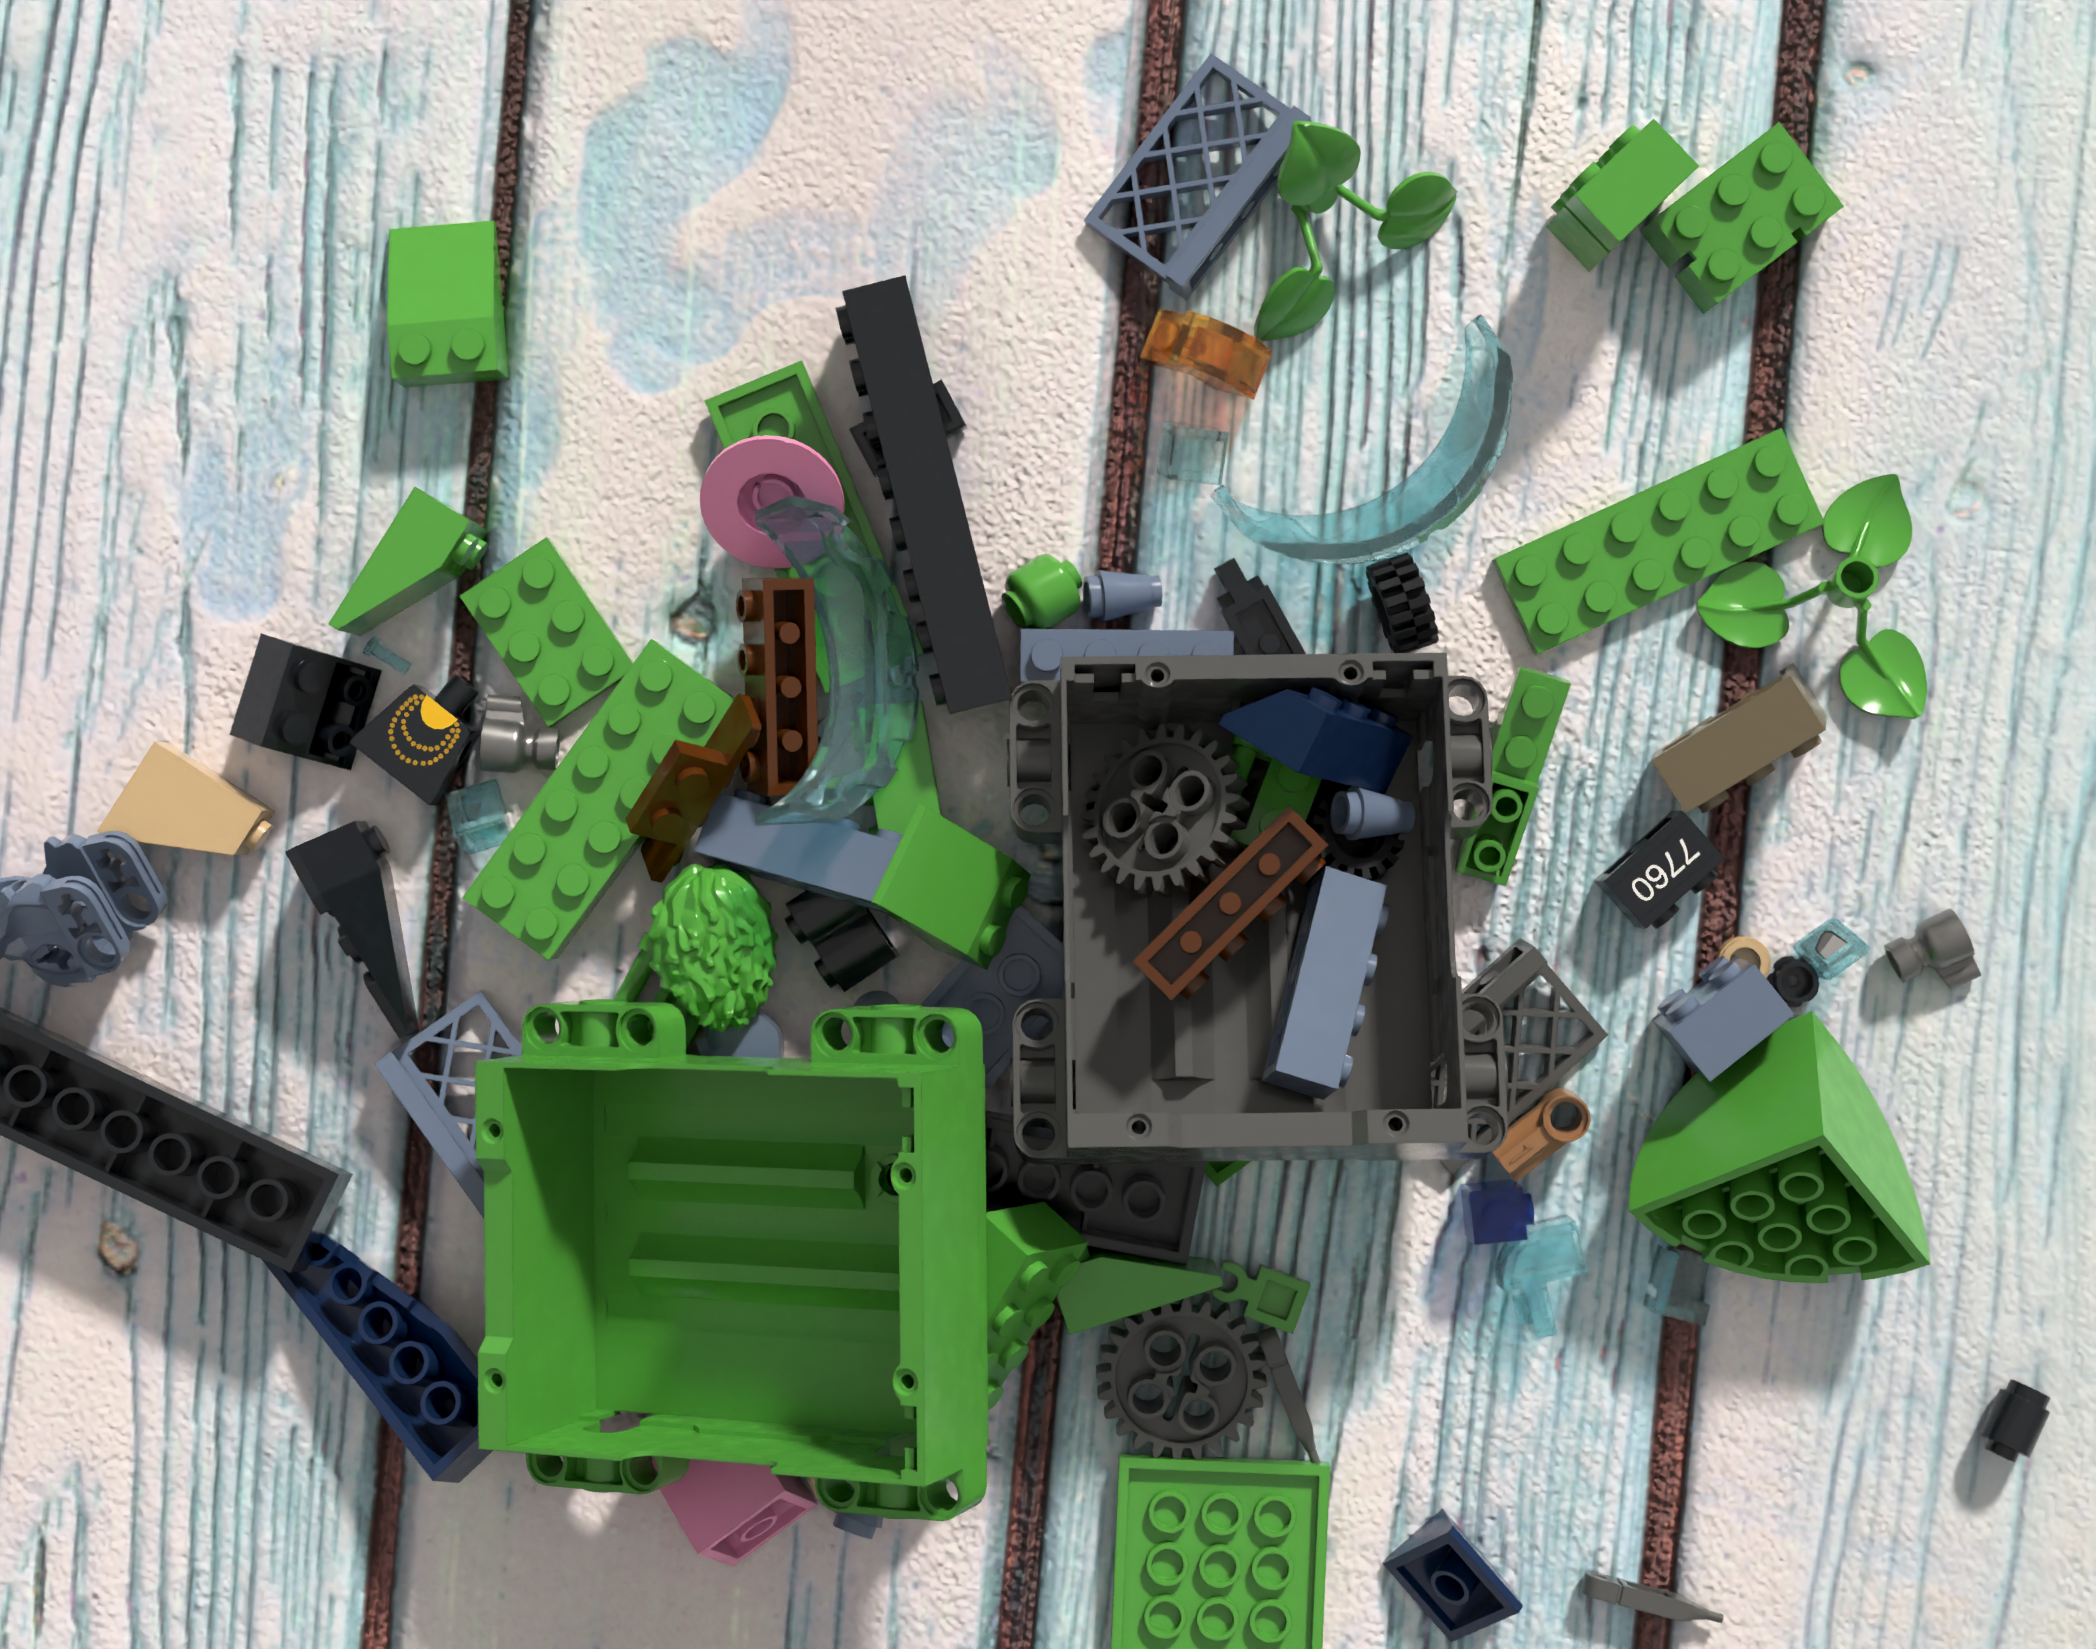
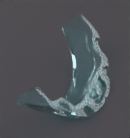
M1481 314L1469 322L1464 328L1466 364L1462 390L1456 410L1445 434L1429 457L1416 471L1399 485L1378 498L1354 508L1321 515L1278 514L1250 507L1235 501L1224 485L1216 488L1211 494V498L1242 535L1271 551L1287 557L1320 564L1342 565L1372 562L1408 551L1427 541L1428 536L1432 532L1448 527L1473 503L1489 479L1498 459L1501 457L1508 436L1507 430L1511 414L1513 383L1511 358Z
M789 496L755 511V523L782 550L800 578H814L815 610L821 624L829 665L828 713L819 747L807 771L796 786L780 801L768 809L755 814V825L830 823L855 813L854 811L866 803L878 789L886 787L897 772L898 768L894 765L900 755L904 742L912 739L918 713L919 689L916 677L919 671V662L910 617L901 615L890 588L896 582L882 559L872 557L863 543L847 527V524L852 521L840 510L831 505L797 496Z

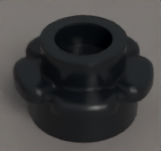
M1784 956L1773 964L1774 971L1768 975L1767 980L1789 1007H1799L1803 1002L1810 1001L1816 996L1819 989L1817 969L1810 960L1804 957L1795 959L1793 956ZM1791 976H1795L1798 980L1795 986H1791L1788 982Z

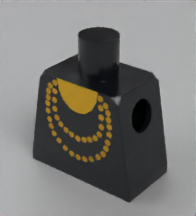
M455 673L437 696L425 687L413 684L356 734L350 743L428 805L439 806L445 799L479 736L480 731L461 716L479 694V691Z

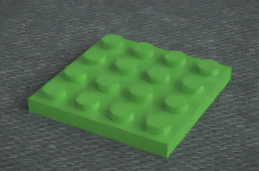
M1119 1453L1110 1649H1322L1330 1483L1329 1462L1311 1463V1461L1203 1456L1201 1460H1196L1194 1456H1181L1180 1459H1173L1172 1455H1160L1158 1458H1153L1152 1454Z

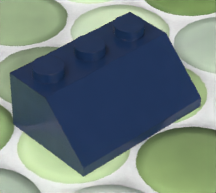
M1312 688L1309 695L1286 689L1224 714L1219 723L1220 726L1297 773L1380 793L1386 792L1414 737L1396 726L1399 717L1390 711L1374 704L1366 707L1345 696H1341L1339 700L1316 688Z

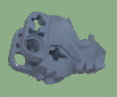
M120 831L103 832L91 835L87 839L77 834L67 835L62 841L51 836L44 842L46 867L43 874H38L33 878L12 876L0 879V959L5 957L10 961L24 960L42 980L51 985L61 987H77L78 983L93 982L97 975L110 973L119 967L130 952L129 941L133 938V931L145 929L146 926L154 923L167 906L165 890L142 848L134 838ZM110 850L115 856L122 855L125 861L122 863L119 858H110L107 852ZM123 875L126 879L124 882L121 881V877ZM128 893H135L144 897L148 901L151 911H142L133 906L129 901Z

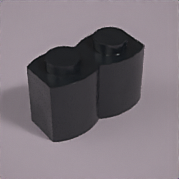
M806 890L785 904L791 913L784 918L787 926L800 944H804L809 940L820 956L814 962V965L830 988L838 984L846 992L900 956L869 908Z

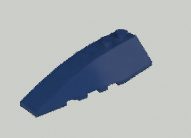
M325 1232L306 1271L290 1273L262 1260L432 1481L460 1483L494 1451L479 1449L478 1358L450 1324Z

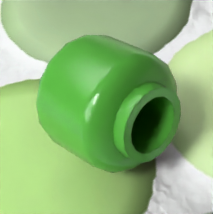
M1042 554L1031 559L1007 576L1005 582L1006 592L1002 593L1001 596L1002 603L1010 618L1021 629L1028 627L1030 629H1051L1076 613L1080 605L1078 589L1082 587L1083 583L1077 569L1068 560L1060 562L1050 554Z

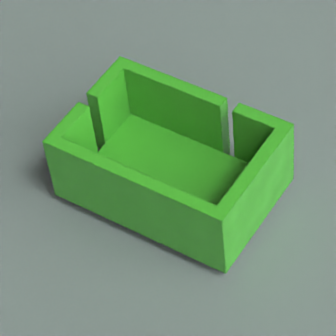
M1655 119L1651 120L1641 131L1632 124L1609 146V149L1596 163L1592 162L1560 195V198L1551 206L1557 215L1546 227L1590 272L1684 182L1699 165Z
M1778 122L1653 218L1640 232L1668 269L1687 253L1690 254L1694 262L1676 275L1675 278L1704 314L1843 208L1844 205L1782 124Z

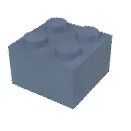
M1721 956L1708 964L1699 973L1702 981L1687 993L1683 989H1679L1668 996L1657 1007L1661 1014L1652 1020L1690 1069L1709 1082L1795 1015L1756 965L1737 956H1732L1730 961L1725 956Z

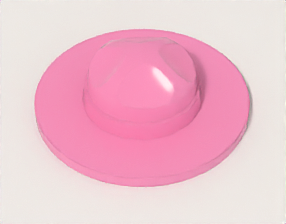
M755 436L730 445L712 461L703 478L700 490V509L704 523L711 536L725 551L735 558L763 568H790L813 560L823 553L834 541L843 520L844 494L839 478L831 465L809 446L786 437Z

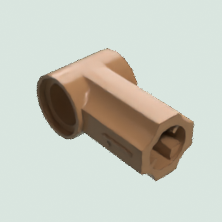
M1565 1088L1552 1089L1543 1095L1537 1106L1508 1127L1505 1141L1493 1154L1515 1182H1517L1567 1142H1573L1581 1138L1588 1131L1591 1122L1590 1111L1585 1102L1573 1091ZM1563 1102L1575 1104L1577 1115L1570 1125L1556 1127L1551 1124L1550 1115L1556 1105Z

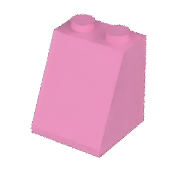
M652 1457V1464L655 1470L658 1472L657 1463L655 1459ZM690 1459L688 1471L681 1480L659 1489L697 1554L731 1566H735L818 1505L799 1476L771 1474L772 1466Z

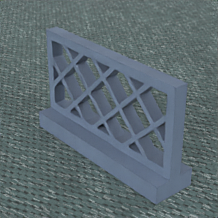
M1210 53L1084 219L1085 225L1168 283L1170 290L1187 301L1277 183L1279 170L1289 147L1293 121L1312 122L1311 117L1296 106L1289 108ZM1213 73L1231 84L1234 101L1203 106L1201 89ZM1238 90L1250 98L1239 100ZM1194 98H1196L1197 107L1187 109ZM1264 107L1277 116V119L1267 132L1244 135L1241 110ZM1235 112L1239 137L1208 142L1204 117ZM1198 118L1202 143L1171 148L1169 131L1177 121ZM1164 139L1165 149L1155 150ZM1257 144L1247 156L1246 146ZM1240 147L1242 165L1235 174L1213 177L1209 152ZM1203 153L1207 178L1176 183L1173 158ZM1167 160L1170 185L1139 190L1137 173L1143 165L1148 162ZM1132 181L1133 191L1123 192ZM1225 186L1219 195L1215 197L1214 188ZM1208 189L1210 207L1203 216L1181 219L1178 194ZM1171 195L1175 220L1144 225L1141 200ZM1135 201L1138 227L1115 230L1102 221L1114 204ZM1193 228L1184 239L1183 229ZM1176 231L1178 249L1164 265L1148 253L1146 236ZM1139 237L1141 248L1130 241L1129 238Z
M480 990L393 1052H389L373 1064L484 1219V1170L476 1159L475 1114L474 1119L452 1116L444 1105L448 1083L475 1087V1081L449 1077L455 1046L483 1050L486 1051L484 1060L491 1059L492 1052L513 1056L522 1055V1047ZM477 1006L481 1008L491 1022L487 1045L456 1040L460 1018ZM452 1024L450 1039L434 1037ZM496 1031L509 1049L493 1046ZM427 1041L449 1045L443 1076L421 1073L408 1054ZM426 1079L442 1082L439 1097ZM457 1122L472 1125L470 1140Z

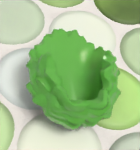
M692 864L684 868L676 879L665 886L661 900L649 913L654 920L647 934L648 939L651 940L652 959L648 964L659 975L661 979L660 988L664 993H672L677 998L678 1007L687 1010L692 1017L698 1020L701 1026H709L711 1030H718L719 1032L726 1031L731 1025L737 1030L748 1026L750 1018H753L760 1007L768 1001V989L774 983L771 975L776 969L777 957L774 948L775 941L778 940L779 935L774 931L769 920L771 917L770 911L772 910L771 904L762 896L747 872L733 870L725 864H714L706 868L700 864Z

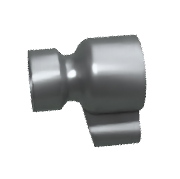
M488 694L486 716L481 733V771L516 773L526 764H533L538 770L555 771L558 767L560 730L539 728L536 732H529L525 728L520 697Z
M1950 908L1920 922L1915 929L1913 938L1906 939L1900 937L1884 945L1887 958L1896 975L1903 983L1921 975L1923 967L1932 966L1951 990L1981 976L1980 970L1973 958L1975 953L1970 937L1959 917Z

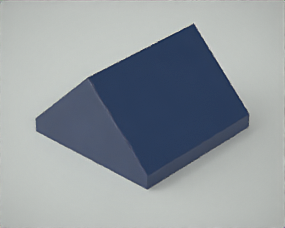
M1443 1508L1395 1549L1382 1563L1450 1642L1519 1613L1523 1607L1512 1587Z

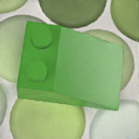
M495 221L389 229L387 332L391 379L404 388L509 379Z
M414 487L328 624L339 631L363 636L460 577L466 567L473 570L481 561L488 548V543L483 540L489 531L437 498Z
M917 804L871 902L935 950L987 970L992 958L999 954L1005 943L1006 928L1015 909L1022 905L1027 896L1028 881L1031 874L1003 852L930 808Z
M1086 1246L1078 1259L1080 1262L1078 1272L1067 1284L1061 1287L1057 1298L1068 1333L1071 1335L1223 1287L1224 1285L1217 1266L1212 1259L1188 1256V1262L1185 1265Z

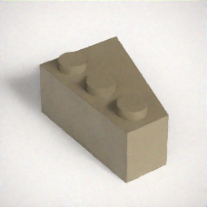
M1794 663L1779 671L1782 675L1757 691H1754V689L1739 697V702L1714 717L1710 716L1654 753L1651 761L1685 813L1690 812L1696 807H1699L1702 813L1715 808L1729 798L1726 789L1743 779L1750 786L1765 778L1776 769L1772 764L1773 761L1788 752H1791L1793 757L1797 758L1822 742L1818 734L1826 730L1827 714Z

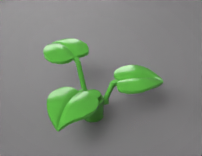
M1293 121L1289 147L1278 174L1277 189L1281 198L1292 205L1291 210L1298 218L1311 266L1309 271L1303 267L1291 268L1272 285L1264 298L1254 325L1255 338L1261 341H1269L1303 333L1321 321L1334 300L1335 286L1333 282L1326 276H1320L1323 266L1308 220V212L1320 214L1329 210L1336 202L1337 195H1339L1373 219L1383 221L1377 235L1378 240L1383 246L1390 249H1406L1422 243L1441 227L1454 206L1458 191L1445 176L1435 172H1421L1406 178L1392 191L1387 200L1386 210L1377 209L1342 185L1353 176L1358 168L1361 152L1357 142L1349 134L1330 125L1309 121Z
M1896 474L1874 477L1854 485L1841 494L1826 511L1823 519L1825 524H1822L1825 544L1837 553L1849 554L1848 558L1842 561L1829 574L1826 582H1821L1816 587L1794 597L1783 599L1785 593L1784 583L1775 570L1763 563L1743 562L1733 565L1722 572L1706 593L1697 601L1696 610L1700 618L1715 635L1730 644L1746 649L1766 648L1783 639L1789 630V619L1784 609L1793 608L1820 595L1827 594L1829 600L1838 607H1856V642L1860 649L1848 653L1840 664L1839 684L1844 696L1859 710L1877 716L1916 719L1924 711L1927 697V680L1924 664L1916 646L1904 634L1893 629H1885L1878 632L1869 642L1866 638L1868 610L1871 608V603L1867 597L1878 586L1879 574L1877 568L1889 566L1900 560L1907 552L1912 539L1911 517L1902 496L1900 481Z

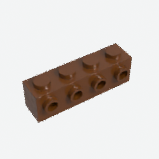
M742 578V590L738 591L736 597V613L739 621L743 622L744 644H740L738 648L737 664L740 674L744 676L745 695L750 696L761 723V731L757 743L747 751L740 762L742 779L747 783V791L766 796L819 793L814 578Z
M1288 806L1132 962L1171 1001L1179 993L1188 1000L1210 978L1203 969L1217 955L1226 962L1249 940L1241 931L1256 916L1265 924L1288 901L1281 892L1295 878L1304 885L1326 863L1319 854L1328 844Z

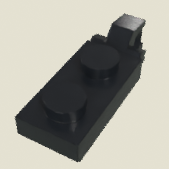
M1235 558L1229 559L1214 568L1226 591L1225 594L1216 598L1222 609L1220 612L1230 630L1234 631V637L1244 655L1306 654L1269 586H1264L1258 575L1247 581Z

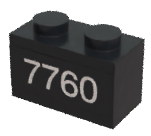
M1671 811L1594 881L1635 927L1646 929L1652 925L1657 929L1668 922L1679 911V907L1675 903L1690 889L1696 894L1715 880L1719 874L1715 867L1725 858L1684 811Z

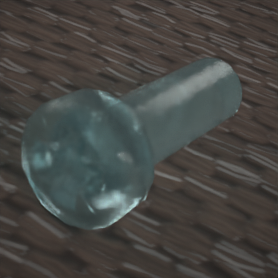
M373 636L366 644L363 654L368 657L372 654L405 675L412 664L379 644L380 639Z

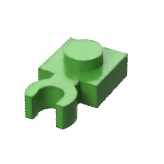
M1229 1259L1222 1260L1220 1264L1221 1269L1234 1273L1237 1281L1231 1289L1219 1287L1211 1290L1212 1295L1216 1299L1228 1303L1243 1299L1246 1301L1242 1311L1243 1316L1293 1334L1311 1286L1310 1282L1263 1264H1259L1254 1278L1247 1275L1244 1268L1238 1262Z

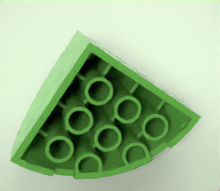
M1813 1011L1782 1024L1711 1082L1699 1074H1695L1666 1105L1654 1122L1638 1153L1630 1183L1629 1212L1647 1229L1676 1248L1682 1243L1702 1253V1261L1711 1265L1763 1279L1800 1283H1828V1275L1861 1272V1279L1869 1280L1905 1273L1931 1264L1919 1204L1892 1132L1862 1076Z

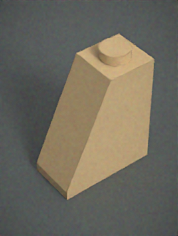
M154 742L97 832L120 831L128 834L137 842L227 855H247L250 850L258 851L268 839L273 829V825L268 822L275 810L172 744Z

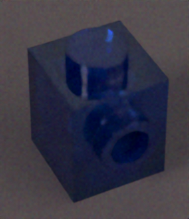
M1513 1179L1460 1184L1465 1236L1474 1245L1528 1240L1526 1225L1534 1224V1207L1531 1194L1523 1193V1187Z

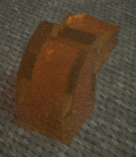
M1159 308L1140 358L1152 365L1190 374L1215 390L1254 400L1273 350L1251 335L1214 318L1189 310L1185 315Z

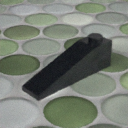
M353 821L286 851L287 857L320 915L328 912L339 923L340 926L337 928L339 934L338 943L346 956L350 955L357 964L363 962L369 970L363 974L365 985L398 1038L400 1039L419 1031L392 871L385 855L390 853V848L381 831L375 825L369 828L366 821Z

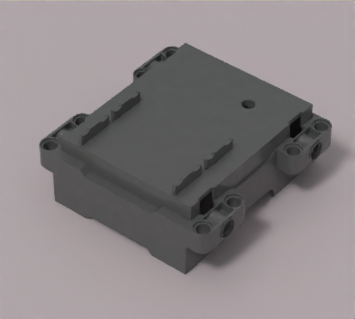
M1447 653L1061 657L1060 680H1032L1023 682L1012 692L1013 699H1010L1009 739H1007V787H1010L1011 826L1016 836L1026 843L1062 844L1064 999H1034L1026 1001L1015 1012L1012 1023L1013 1058H1010L1011 1107H1013L1014 1143L1016 1151L1022 1159L1037 1165L1339 1159L1365 1161L1465 1160L1485 1158L1503 1144L1508 1132V1068L1504 1051L1501 1008L1495 1000L1487 995L1462 994L1461 976L1457 974L1455 958L1450 839H1465L1477 834L1491 814L1493 805V750L1489 733L1488 697L1485 688L1479 681L1463 675L1448 676ZM1316 688L1339 700L1341 696H1345L1366 707L1374 704L1384 708L1399 717L1396 724L1397 727L1414 736L1386 792L1382 794L1401 799L1402 801L1412 802L1415 809V822L1409 833H1402L1398 836L1399 840H1405L1403 850L1396 854L1399 859L1395 865L1373 880L1374 882L1387 885L1383 903L1390 907L1389 916L1380 936L1375 935L1371 953L1377 955V966L1368 986L1363 985L1359 1004L1365 1006V1015L1359 1033L1356 1037L1351 1036L1346 1055L1353 1057V1065L1349 1079L1344 1088L1338 1087L1337 1091L1324 1100L1262 1081L1311 882L1317 876L1316 874L1304 885L1295 878L1281 892L1288 901L1265 924L1256 916L1241 931L1249 940L1226 962L1217 955L1203 969L1210 978L1188 1000L1179 993L1171 1001L1132 962L1246 849L1241 846L1237 850L1223 847L1220 854L1226 866L1221 868L1211 862L1207 866L1209 882L1205 883L1195 875L1191 876L1190 892L1185 893L1173 883L1171 895L1167 898L1153 890L1149 897L1142 895L1134 890V888L1129 891L1117 884L1116 879L1113 880L1100 871L1102 865L1089 856V853L1095 846L1082 837L1087 830L1094 827L1081 819V814L1094 809L1095 805L1084 797V793L1099 790L1101 784L1091 776L1093 772L1107 774L1110 770L1104 756L1109 754L1119 759L1123 755L1120 741L1123 739L1134 747L1139 745L1138 735L1141 729H1144L1155 739L1159 724H1164L1174 733L1179 724L1185 725L1194 734L1200 729L1213 739L1212 742L1217 740L1228 749L1227 755L1233 757L1235 748L1232 746L1235 734L1219 725L1224 714L1286 689L1309 695L1311 689ZM1454 696L1465 698L1472 705L1473 713L1465 716L1455 714L1449 708V698ZM1036 701L1045 705L1048 712L1043 718L1032 721L1022 717L1019 709L1026 702ZM1426 741H1432L1433 776L1430 785L1423 786L1419 793L1417 751L1422 750ZM1068 755H1070L1071 791H1068ZM1257 757L1254 759L1246 780L1248 786L1243 789L1241 797L1250 802V807L1236 812V817L1246 824L1270 762ZM1162 769L1155 773L1151 784L1159 779ZM1321 779L1311 808L1334 790L1338 789L1340 791L1345 786L1350 785ZM1204 789L1195 795L1192 805L1200 801L1203 797ZM1464 799L1473 803L1477 810V818L1468 821L1457 817L1454 813L1453 801ZM1037 804L1046 808L1050 816L1044 823L1034 826L1025 823L1021 819L1020 813L1026 806ZM1136 816L1128 822L1126 831L1135 824ZM1334 832V838L1338 847L1346 854L1360 856L1367 852L1370 838L1348 840L1343 834ZM1178 836L1169 843L1167 853L1172 851L1177 845ZM1474 1010L1481 1013L1487 1022V1032L1482 1035H1474L1466 1031L1463 1027L1464 1011ZM1035 1015L1044 1016L1051 1022L1053 1030L1043 1040H1031L1022 1031V1025L1026 1019ZM1439 1057H1445L1447 1065L1446 1100L1442 1105H1436L1432 1109L1430 1062H1435ZM1072 1067H1075L1076 1109H1073ZM1479 1118L1489 1124L1492 1130V1140L1489 1144L1479 1145L1470 1140L1468 1137L1469 1119ZM1032 1124H1045L1054 1133V1141L1047 1149L1040 1151L1032 1150L1023 1141V1133Z

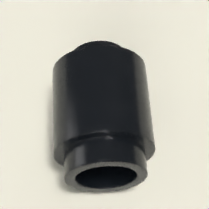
M2010 1379L2005 1390L1999 1389L1979 1433L1981 1436L1989 1439L1985 1449L2014 1463L2019 1454L2030 1458L2049 1417L2050 1412L2046 1410V1407L2051 1398L2027 1385Z

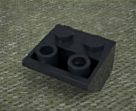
M261 633L229 735L260 747L351 771L357 748L350 741L365 727L382 670Z

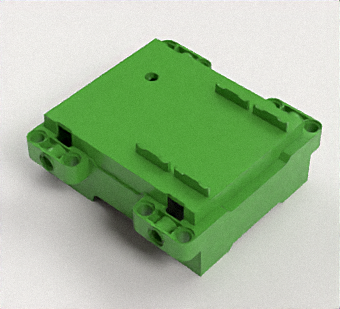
M593 999L540 1004L528 1010L522 1024V1055L475 1061L476 1159L484 1170L485 1338L478 1351L479 1449L526 1453L527 1469L532 1478L539 1484L584 1489L599 1493L648 1494L681 1480L688 1471L690 1459L766 1465L772 1466L771 1474L815 1478L816 1495L820 1502L829 1510L842 1513L876 1515L887 1519L946 1521L980 1504L985 1496L987 1487L988 1347L985 1064H983L982 1027L976 1015L963 1008L922 1007V1005L883 1004L827 1010L818 1015L812 1024L810 1034L811 1059L697 1056L686 1054V1026L684 1017L678 1008L664 1002H628V1000ZM556 1019L559 1023V1034H557L555 1028ZM649 1019L651 1020L654 1028L652 1038L648 1032ZM844 1021L848 1024L851 1033L848 1044L845 1043L841 1034ZM945 1022L953 1030L954 1038L951 1047L945 1044L942 1037V1029ZM891 1165V1183L895 1191L890 1188L887 1181V1173ZM620 1411L655 1414L641 1419L640 1425L619 1432H601V1421L619 1415ZM907 1434H917V1443L905 1448V1456L890 1455L891 1443L907 1437ZM652 1457L655 1459L657 1463L658 1472L655 1470L652 1464ZM947 1479L953 1482L957 1489V1500L952 1498L947 1491ZM846 1480L854 1481V1491L849 1487Z

